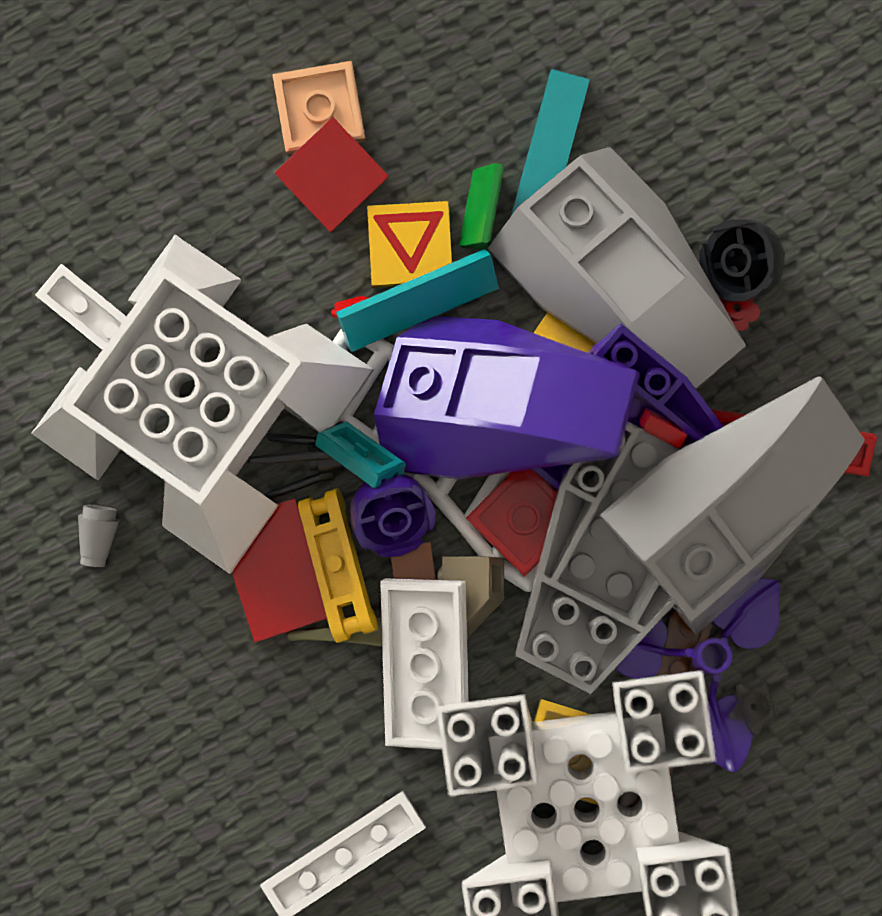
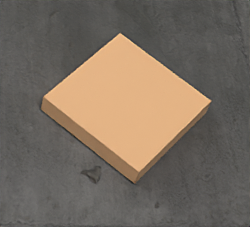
M352 61L272 74L287 155L294 154L332 116L357 143L366 141Z

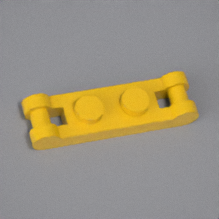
M336 488L325 492V497L316 500L309 497L299 501V513L334 640L339 643L350 639L351 634L362 631L364 634L376 631L378 623L368 598L345 512V500L341 491ZM329 513L331 521L320 525V515ZM353 604L356 615L345 618L342 607Z

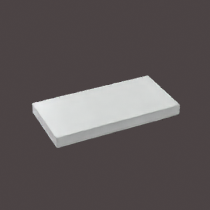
M385 578L380 581L385 746L442 750L436 708L438 706L469 702L466 581Z

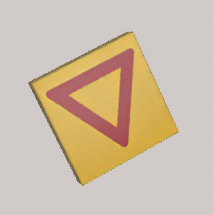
M448 201L367 206L372 288L396 287L452 263Z

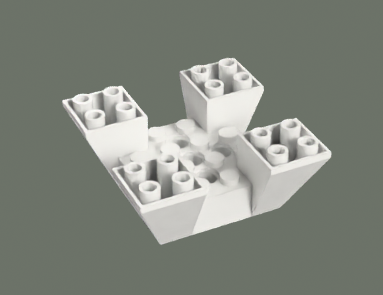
M174 235L129 297L128 301L134 307L87 372L81 367L77 369L31 434L98 481L119 451L123 450L165 480L162 526L231 574L279 506L236 476L283 409L319 433L334 427L374 370L308 324L300 325L270 337H265L223 308L240 284L241 279ZM219 346L220 354L218 358L213 362L205 363L204 355L206 351L211 347ZM160 357L159 368L151 374H146L147 363L153 358ZM187 381H195L193 393L186 398H180L179 390L181 386ZM229 404L230 413L228 417L221 422H214L213 414L215 409L220 405ZM164 415H169L170 423L168 428L164 432L156 434L154 430L156 421Z
M702 671L613 683L615 711L532 722L525 695L438 706L436 708L449 796L497 790L506 854L462 882L467 916H559L558 902L640 891L643 894L646 916H738L728 848L679 832L672 795L669 767L716 761ZM583 754L592 760V764L585 771H575L569 766V760L575 755ZM628 791L635 792L640 796L639 802L630 808L623 807L617 802L619 796ZM583 797H590L597 801L598 806L590 813H582L575 808V803ZM539 803H548L555 808L556 812L553 816L543 819L537 817L532 809ZM589 840H597L604 845L602 851L595 855L585 853L581 847Z

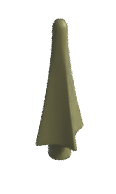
M376 618L378 623L376 631L367 634L359 631L351 634L350 639L342 642L382 647V618ZM330 627L290 631L287 634L288 640L336 642L331 634Z

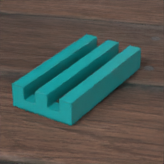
M347 421L324 430L317 435L315 445L374 489L381 484L382 479H389L395 473H404L406 464Z

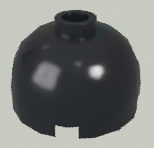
M729 219L716 225L711 230L713 233L709 237L707 244H703L701 247L699 264L718 295L723 296L721 297L722 299L738 302L751 301L769 293L776 286L784 270L785 252L780 238L769 226L752 219Z

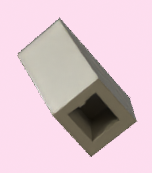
M490 556L442 557V566L438 572V580L466 581L467 639L504 600V558Z

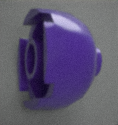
M395 473L389 479H382L381 484L375 489L366 482L358 487L350 503V522L360 546L364 549L367 547L370 550H374L378 556L382 557L402 556L417 549L423 543L421 537L426 534L428 528L430 532L435 525V509L428 493L420 483L411 476Z

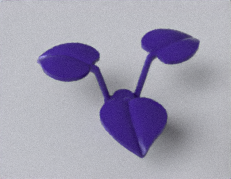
M761 578L712 621L715 626L723 629L719 639L705 640L697 644L694 649L665 648L663 646L667 640V629L664 622L660 619L615 668L617 672L629 678H650L659 672L661 668V655L689 657L692 659V664L697 671L710 675L711 681L708 693L710 704L707 703L716 760L711 762L729 772H737L749 753L753 737V719L748 706L741 698L735 695H728L718 701L716 699L718 683L721 680L720 673L725 671L732 661V652L728 646L727 638L730 636L734 644L745 649L761 647L773 638L780 620V583L772 579Z

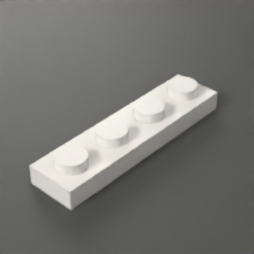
M62 264L35 294L102 350L127 317ZM160 357L153 358L147 363L146 374H151L159 368Z
M401 791L263 882L260 886L279 916H293L425 829L426 825L405 792Z

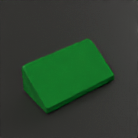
M494 163L473 170L459 241L460 247L479 251L483 249L488 250L502 184L503 164Z

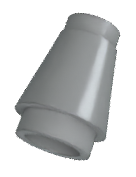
M99 505L83 506L82 514L78 515L80 564L91 567H105L106 559L120 521L116 519L117 509Z

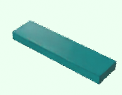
M551 69L512 214L523 202L566 168L590 79Z
M483 249L337 311L336 314L350 351L353 352L499 289L491 254L486 249Z

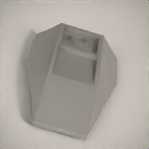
M611 147L580 155L515 210L488 247L490 254L541 309L595 344L622 323L685 374L696 390L746 347L665 203Z
M818 376L666 457L601 513L600 516L622 544L640 559L675 603L672 607L692 632L697 635L761 579L843 475L865 439L824 379Z
M627 421L618 457L571 463L559 485L515 653L517 657L591 694L672 608L675 603L640 559L622 544L600 514L661 461L681 449L669 445Z

